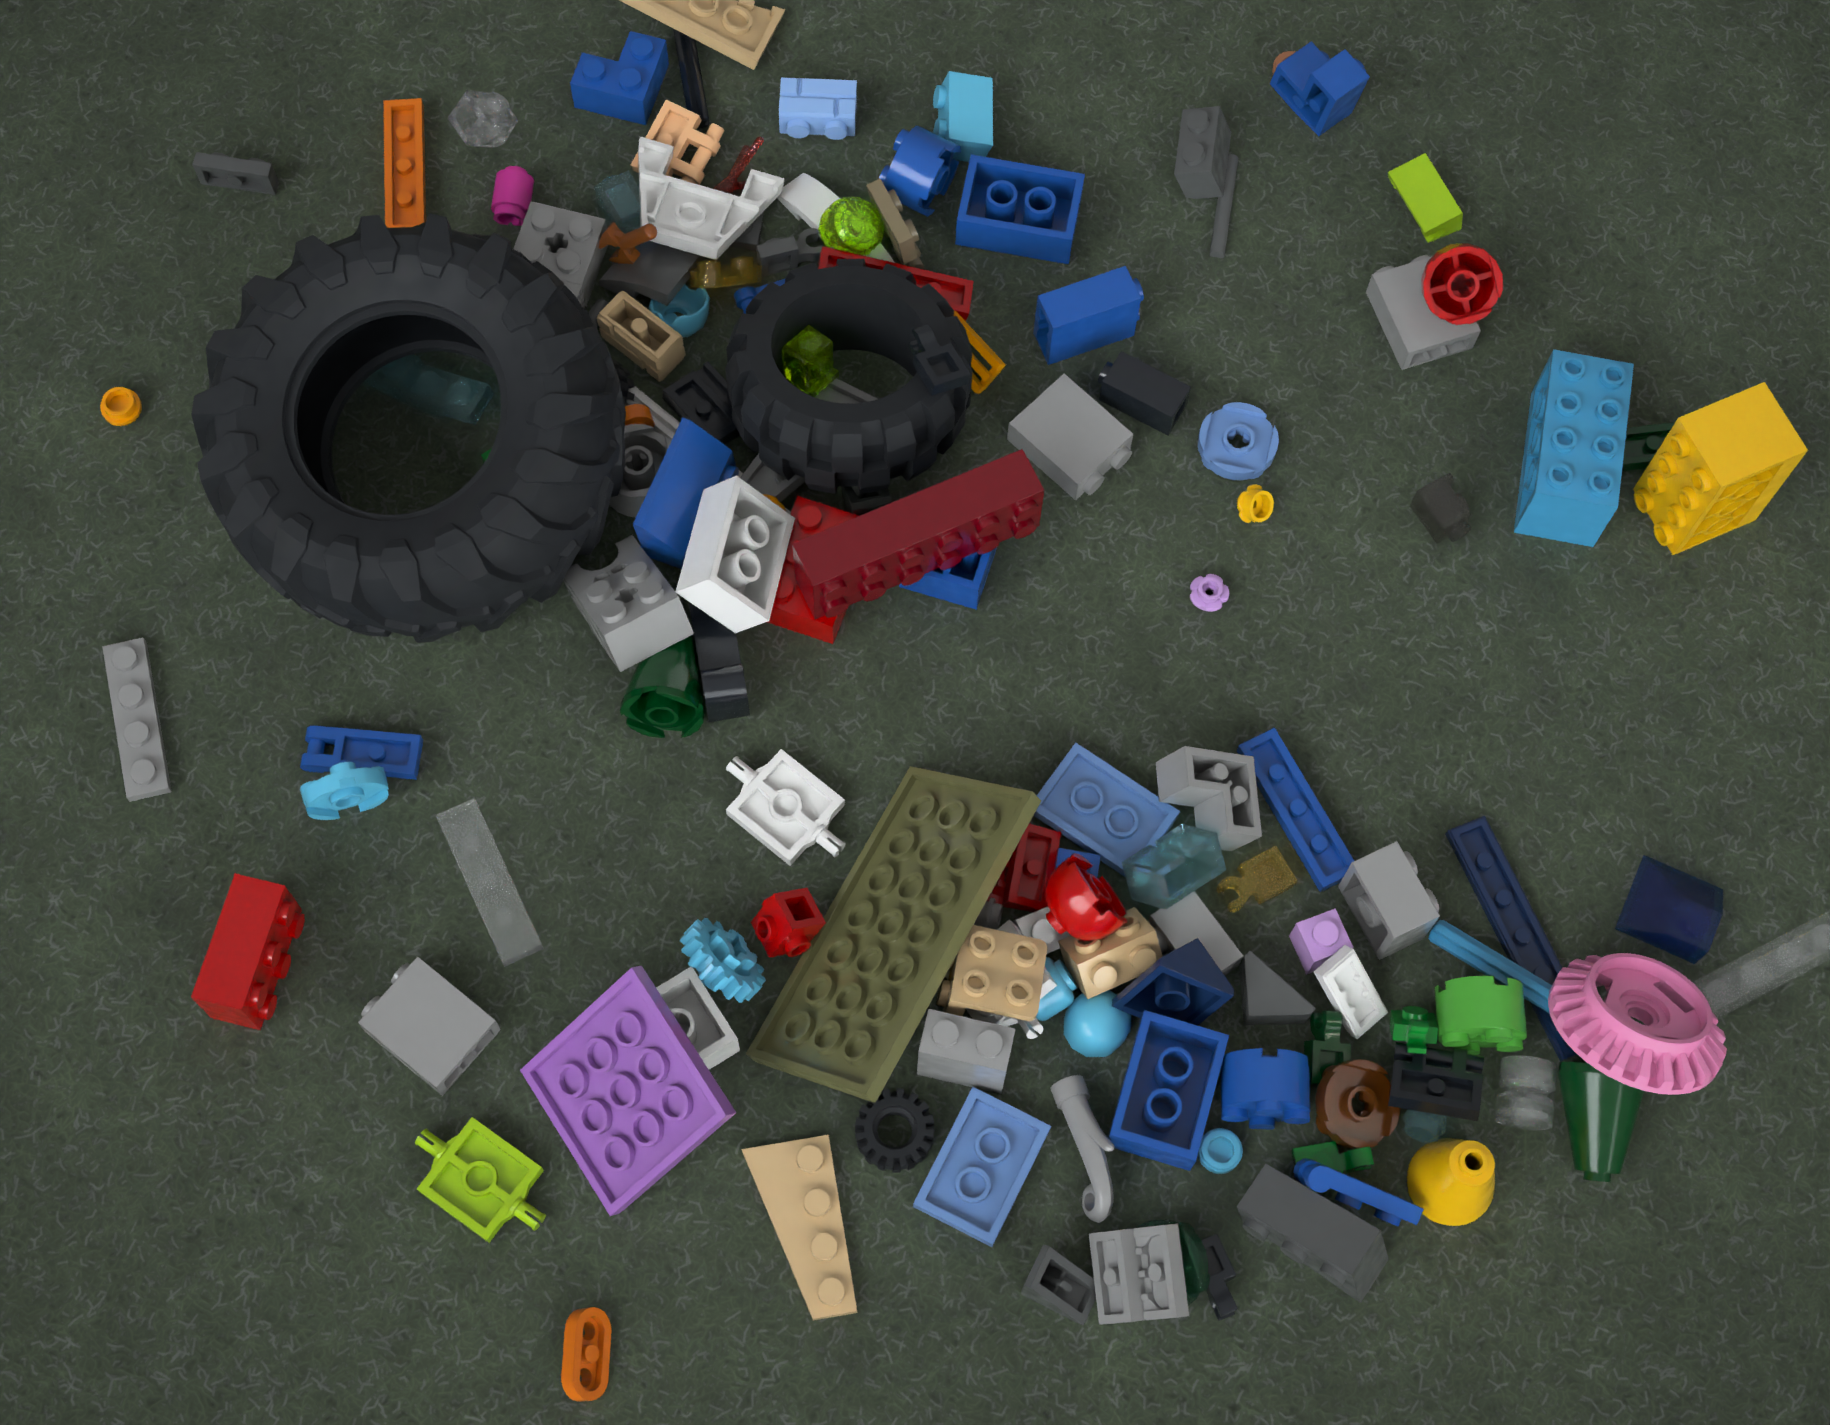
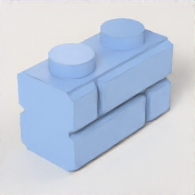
M781 77L779 100L780 133L788 134L793 138H804L808 135H825L833 140H840L846 136H855L857 80Z

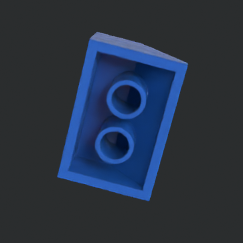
M683 417L633 522L640 545L646 554L652 559L680 569L683 566L703 489L739 474V468L736 467L733 451L694 422Z

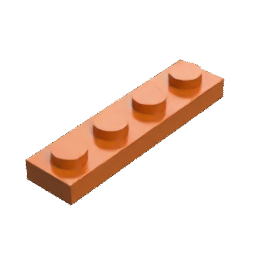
M422 98L383 100L385 225L387 228L414 227L426 222L424 105Z

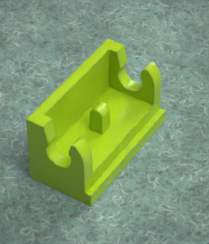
M1426 153L1388 172L1389 180L1399 192L1428 243L1462 229L1463 213Z

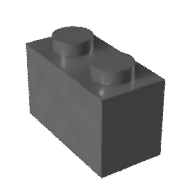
M1220 106L1183 109L1174 175L1186 198L1202 199L1224 196L1232 132Z

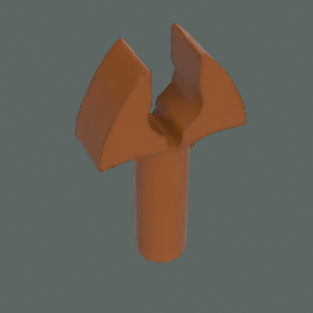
M612 222L600 238L599 249L607 245L618 246L620 248L608 260L618 264H634L641 255L635 247L656 238L657 229L653 224L649 223L630 232L623 233L615 222Z

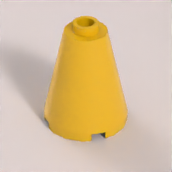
M1442 1138L1425 1144L1415 1153L1408 1167L1407 1187L1410 1198L1415 1205L1424 1209L1422 1214L1433 1222L1449 1226H1460L1475 1221L1486 1212L1493 1199L1495 1190V1162L1492 1153L1482 1143L1472 1140Z

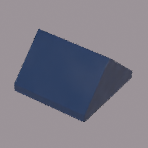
M1197 938L1158 959L1112 999V1007L1138 1018H1141L1144 1010L1198 1026L1234 996V988Z

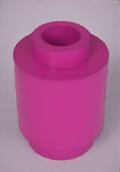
M508 166L496 173L491 210L494 213V220L499 224L508 225L510 222L515 226H522L528 207L532 201L534 179L525 169L518 166Z

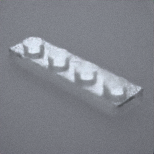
M475 798L437 814L436 818L504 967L544 949Z
M1825 912L1693 981L1707 999L1716 1018L1720 1019L1830 961L1829 913Z

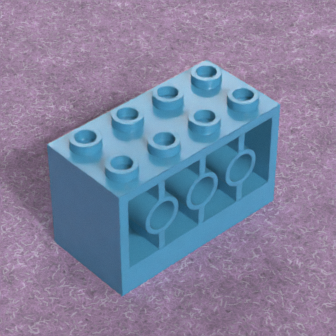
M1553 349L1531 393L1514 533L1594 547L1618 508L1634 364Z

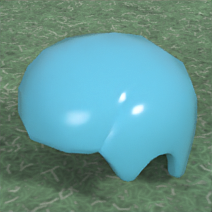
M685 284L668 306L651 299L649 311L681 334L682 337H689L704 327L709 314L710 297L704 286L700 285L697 290H692ZM674 312L682 313L684 316H677Z
M1108 990L1087 999L1081 993L1074 999L1064 1016V1036L1073 1050L1085 1057H1106L1124 1043L1131 1031V1014L1112 1007V999L1117 994Z

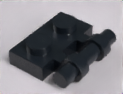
M1396 1042L1388 1106L1478 1121L1483 1075L1479 1074L1483 1072V1056L1467 1054V1049L1455 1047L1453 1051L1427 1047L1428 1043H1426V1054L1407 1053V1045Z

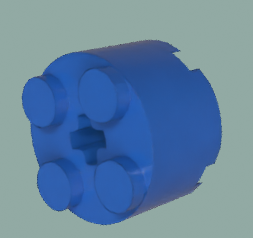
M915 126L910 132L902 129L894 142L893 150L896 151L893 161L890 166L886 165L879 178L882 180L887 191L895 190L902 205L928 217L935 211L928 207L935 195H945L953 181L959 161L953 159L954 152L961 153V146L920 126Z
M1263 1048L1243 1049L1225 1054L1221 1066V1119L1227 1122L1249 1120L1250 1129L1266 1130L1274 1129L1275 1121H1284L1288 1124L1309 1123L1310 1079L1308 1057L1302 1053L1285 1049H1277V1056L1263 1055Z

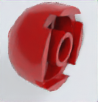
M1469 243L1450 244L1438 250L1426 263L1421 277L1422 295L1430 311L1440 319L1455 325L1472 324L1486 317L1493 310L1492 307L1496 304L1498 297L1500 298L1503 291V274L1494 257L1482 247Z
M1073 853L1051 873L1045 888V900L1050 909L1046 913V918L1051 926L1061 935L1067 931L1074 938L1084 941L1104 939L1128 922V919L1123 917L1127 913L1119 897L1103 876L1097 878L1093 874H1089L1087 870L1093 865L1083 856Z

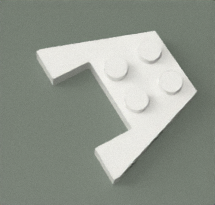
M640 137L638 145L640 227L649 223L656 227L657 236L650 240L652 242L717 260L782 193L784 178L751 169L741 196L667 176L665 174L673 157L674 146Z

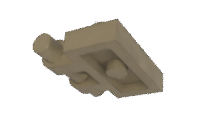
M880 178L867 184L872 207L879 218L880 226L885 236L889 237L892 241L895 254L900 263L923 269L924 265L919 258L921 252L915 243L920 240L911 219L904 221L899 212L903 211V207L895 190L887 191Z

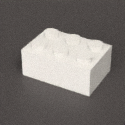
M737 475L703 489L675 592L734 633L768 622L795 518Z

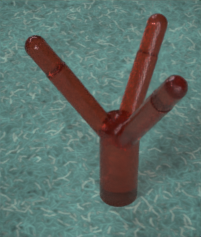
M758 136L750 147L748 145L743 146L728 176L712 189L729 194L734 190L744 189L746 181H737V179L764 142L763 137Z

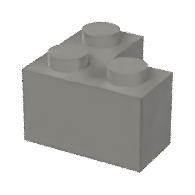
M1184 746L1155 762L1159 802L1194 807L1198 847L1233 851L1262 837L1254 756Z

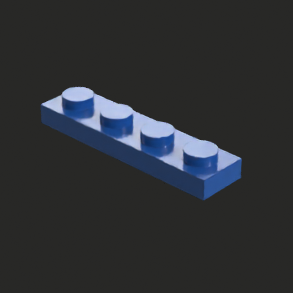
M1273 728L1240 744L1237 748V753L1254 756L1257 787L1318 890L1322 892L1340 883L1354 859L1276 729Z

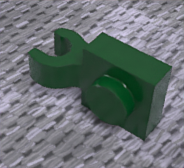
M1323 1011V1014L1313 1013L1311 1015L1310 1027L1316 1040L1304 1041V1055L1308 1057L1310 1086L1319 1085L1323 1071L1327 1067L1351 1060V1044L1340 1043L1341 1012Z

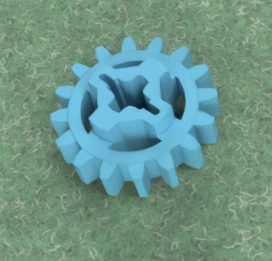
M704 918L702 921L697 919L683 933L684 935L681 937L680 942L685 946L681 951L690 957L688 965L696 968L699 973V979L702 980V983L714 992L720 989L726 999L730 1000L734 996L739 1003H742L745 999L749 1001L763 987L762 984L766 979L761 973L764 971V968L756 963L757 955L750 952L744 937L733 929L727 932L723 929L720 922L716 921L712 924L708 918Z

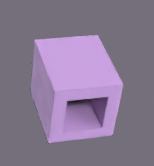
M1336 908L1296 923L1289 935L1306 975L1314 972L1344 945L1353 949V945Z

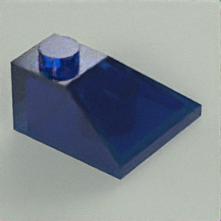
M1643 855L1615 929L1695 964L1709 952L1722 918L1723 889Z

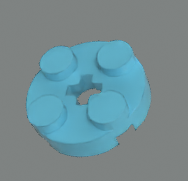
M354 762L338 763L329 769L330 775L306 782L300 787L308 816L318 820L339 819V810L359 805L360 812L375 808L382 804L389 796L388 782L383 767L356 768Z

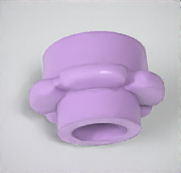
M1207 574L1206 577L1198 576L1190 585L1192 590L1190 600L1201 610L1217 611L1222 608L1223 602H1227L1229 599V588L1223 584L1222 578L1217 575ZM1210 589L1213 591V594L1207 595L1205 591Z

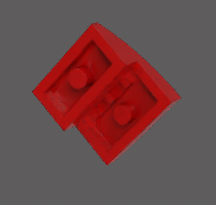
M1029 823L987 901L989 902L990 898H995L996 903L1002 904L1003 907L1035 912L1047 907L1045 888L1055 868L1061 832Z

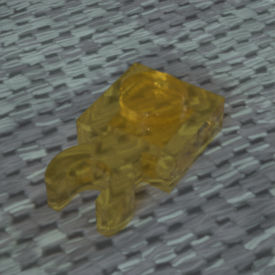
M1274 846L1240 864L1237 870L1242 877H1226L1220 881L1216 890L1218 893H1221L1226 889H1233L1238 893L1239 898L1233 900L1228 905L1229 912H1236L1244 907L1248 897L1253 895L1258 904L1261 905L1296 886L1298 880L1277 846Z

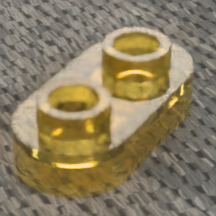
M750 256L731 257L730 264L721 265L719 260L698 261L697 268L690 269V286L695 288H717L762 281V266L754 263V258Z

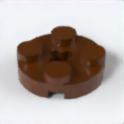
M1362 1059L1348 1060L1327 1067L1323 1071L1322 1079L1316 1092V1125L1319 1131L1329 1135L1337 1144L1352 1149L1372 1148L1378 1145V1142L1384 1136H1390L1398 1124L1401 1108L1388 1106L1391 1085L1385 1076L1388 1074L1385 1069L1375 1062ZM1356 1092H1358L1359 1101L1365 1103L1364 1110L1357 1111L1355 1114L1351 1101L1355 1097Z

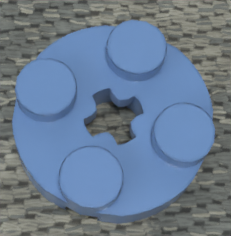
M1232 402L1223 405L1222 409L1215 411L1213 414L1212 412L1208 414L1201 424L1198 435V451L1202 457L1203 465L1215 474L1229 480L1240 481L1258 478L1272 464L1277 452L1279 436L1275 425L1273 428L1266 419L1267 414L1254 405L1242 402ZM1235 434L1243 436V442L1249 445L1235 448L1227 439L1233 440Z

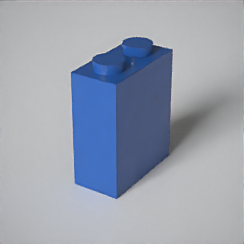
M1126 266L1038 295L1033 334L1048 365L1134 336L1137 321L1140 320L1139 308L1141 301L1144 300V294L1140 282L1137 278H1131Z

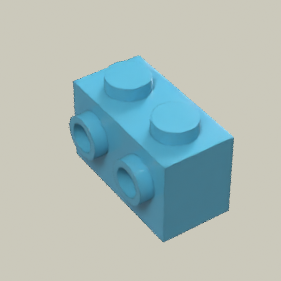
M949 71L943 83L937 85L934 91L933 106L938 108V119L935 122L933 133L961 146V153L954 152L953 159L969 162L971 154L986 157L993 146V78Z

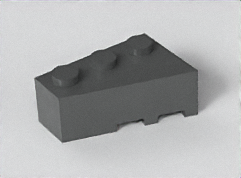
M1266 1163L1237 1205L1240 1217L1244 1222L1242 1227L1249 1234L1261 1241H1265L1268 1238L1278 1245L1280 1250L1290 1259L1300 1264L1304 1263L1360 1303L1389 1260L1380 1229Z

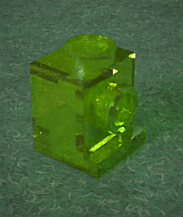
M808 325L782 347L783 376L802 392L815 397L839 377V371L833 367V341L812 326Z

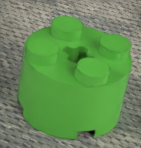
M1469 976L1445 981L1446 990L1437 985L1435 987L1438 1041L1446 1047L1467 1049V1054L1471 1055L1480 1054V1047H1496L1497 1051L1500 1052L1522 1050L1523 1040L1527 1038L1523 983L1513 978H1507L1508 986L1495 984L1494 976Z

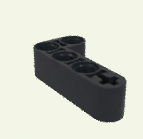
M689 602L709 722L750 716L746 683L736 633Z

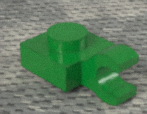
M1406 1006L1402 1008V1011L1391 1010L1390 1031L1392 1040L1406 1041L1407 1053L1426 1054V1043L1437 1044L1438 1025L1434 1013H1429L1427 1009L1417 1006Z
M1332 1141L1293 1148L1291 1151L1294 1165L1301 1159L1308 1158L1342 1173L1371 1169V1165H1374L1370 1147L1358 1148L1339 1154L1336 1142Z

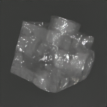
M466 90L448 116V120L467 146L496 148L504 144L509 138L510 132L519 121L509 108V102L505 97L496 92L489 93Z

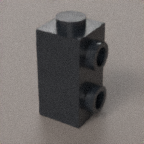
M1122 351L1114 363L1108 361L1105 364L1097 383L1102 385L1100 401L1168 436L1186 408L1191 386Z

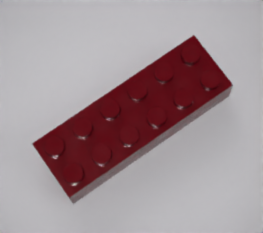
M1023 449L793 543L795 580L815 620L825 615L826 617H835L846 611L851 604L863 599L867 602L873 601L884 595L887 589L894 586L914 584L922 579L924 574L937 568L941 570L952 568L962 558L973 553L985 554L995 549L1004 540L1012 537L1020 539L1030 535L1040 525L1044 488Z

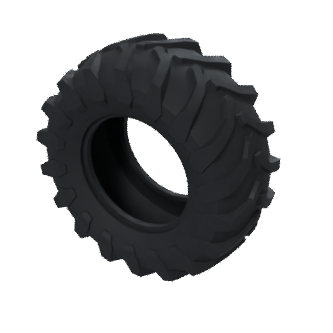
M429 213L425 223L414 227L387 228L380 215L361 216L358 228L352 236L328 245L314 235L296 242L291 266L277 278L271 279L255 275L242 287L241 316L235 328L214 331L206 346L209 389L194 396L191 413L203 458L197 463L201 483L217 517L227 531L232 544L242 557L278 593L287 599L293 600L299 607L319 619L323 617L335 625L367 636L389 637L392 632L413 636L417 643L434 642L438 638L461 631L462 627L474 625L481 633L499 628L505 619L523 602L527 601L529 597L543 603L556 594L576 555H590L600 542L610 498L618 496L625 469L624 431L626 411L619 378L609 349L605 342L601 340L596 324L587 310L582 307L576 296L551 270L538 261L532 263L521 252L512 249L510 240L496 233L492 235H479L475 233L470 235L459 231H452L447 217ZM429 351H445L466 355L494 369L501 396V418L498 433L486 461L462 489L434 506L405 514L384 515L369 513L346 505L338 490L332 467L333 437L344 406L355 390L370 375L392 361L408 355Z

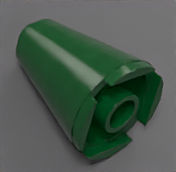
M693 635L638 663L620 707L621 716L624 714L627 717L626 724L632 730L645 736L666 738L663 730L682 731V738L690 736L700 729L704 722V705Z
M1559 1062L1558 1077L1574 1169L1584 1171L1583 1180L1611 1182V1174L1621 1173L1644 1091L1623 1084L1603 1074L1589 1063Z

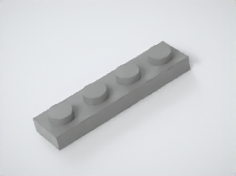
M142 637L102 646L126 798L132 802L170 793L172 791L147 642Z

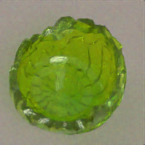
M847 196L834 201L820 217L818 231L826 247H833L837 250L866 256L882 242L884 224L875 205L859 197Z

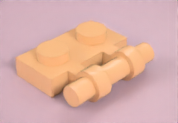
M665 100L645 138L674 146L673 157L665 175L672 177L674 173L682 177L681 180L700 185L705 177L703 170L710 157L716 156L721 147L719 141L724 133V129L717 124L711 123L706 134L697 131L701 123L700 115L668 100ZM689 144L698 148L690 164L681 160ZM638 152L631 163L633 171L639 173Z

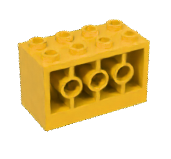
M1763 382L1679 417L1633 488L1634 501L1637 508L1642 513L1647 512L1654 523V534L1657 541L1662 546H1667L1672 555H1675L1755 521L1807 453L1808 449L1766 383Z

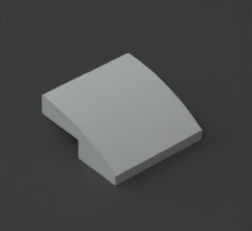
M1178 1224L1089 1233L1099 1325L1189 1316Z

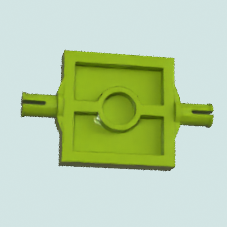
M471 1117L461 1132L447 1141V1143L435 1136L427 1128L421 1134L434 1145L429 1144L420 1136L417 1137L415 1144L435 1157L430 1172L417 1187V1190L485 1241L490 1243L503 1224L514 1216L530 1226L534 1231L540 1227V1224L528 1216V1213L543 1223L546 1214H543L526 1202L529 1190L543 1173V1168L475 1118Z

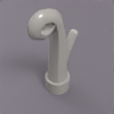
M1074 1075L1054 1083L1051 1086V1092L1057 1108L1063 1111L1091 1181V1184L1084 1189L1081 1203L1083 1211L1090 1220L1100 1223L1110 1215L1114 1202L1113 1184L1105 1151H1113L1115 1146L1102 1131L1091 1111L1088 1102L1090 1094L1083 1076Z

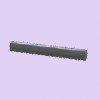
M1229 154L1224 196L1217 199L1210 257H1225L1239 160L1238 156L1234 154Z

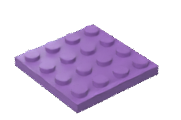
M642 966L631 967L520 1070L610 1216L624 1211L736 1114L731 1103Z

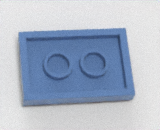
M1075 743L1037 794L1041 803L1033 816L1054 830L1061 832L1063 836L1088 853L1101 855L1100 861L1130 881H1133L1176 821L1180 811L1168 803L1159 802L1158 796L1078 743Z
M972 1087L913 1203V1207L993 1247L1049 1134L1051 1126Z

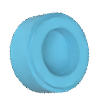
M1216 1128L1208 1131L1202 1137L1198 1157L1201 1164L1210 1172L1225 1174L1235 1169L1239 1164L1243 1148L1240 1139L1232 1131Z

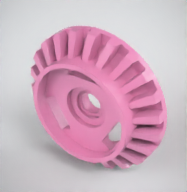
M1615 953L1604 957L1591 955L1587 956L1585 960L1575 959L1570 962L1567 968L1563 967L1560 970L1549 991L1548 1008L1550 1016L1564 1041L1584 1061L1603 1074L1623 1084L1658 1094H1686L1707 1086L1713 1081L1723 1065L1722 1062L1727 1052V1048L1723 1045L1726 1038L1724 1031L1716 1026L1718 1019L1712 1013L1707 999L1687 977L1660 961L1631 953ZM1604 985L1607 991L1604 1001L1597 991L1596 987ZM1631 1017L1642 1021L1645 1025L1633 1020Z

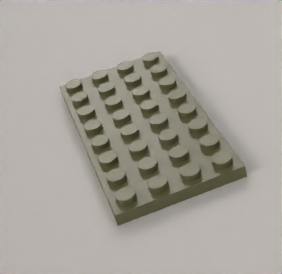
M910 766L824 916L826 924L810 941V948L802 954L746 1055L759 1064L876 1103L1041 803V800L1033 791Z

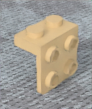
M973 925L950 966L948 980L943 979L939 987L936 1005L943 1006V1012L963 1016L965 1009L969 1008L1025 1021L1034 1020L1039 1009L1047 954L1046 943L1041 939Z

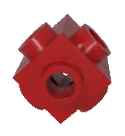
M808 888L774 893L765 899L761 910L752 919L751 924L757 938L761 941L770 958L785 954L788 957H795L804 953L810 948V941L826 922Z

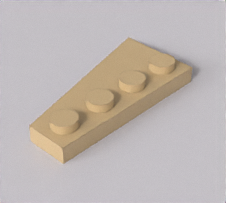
M829 1135L741 1149L812 1319L819 1320L857 1313Z

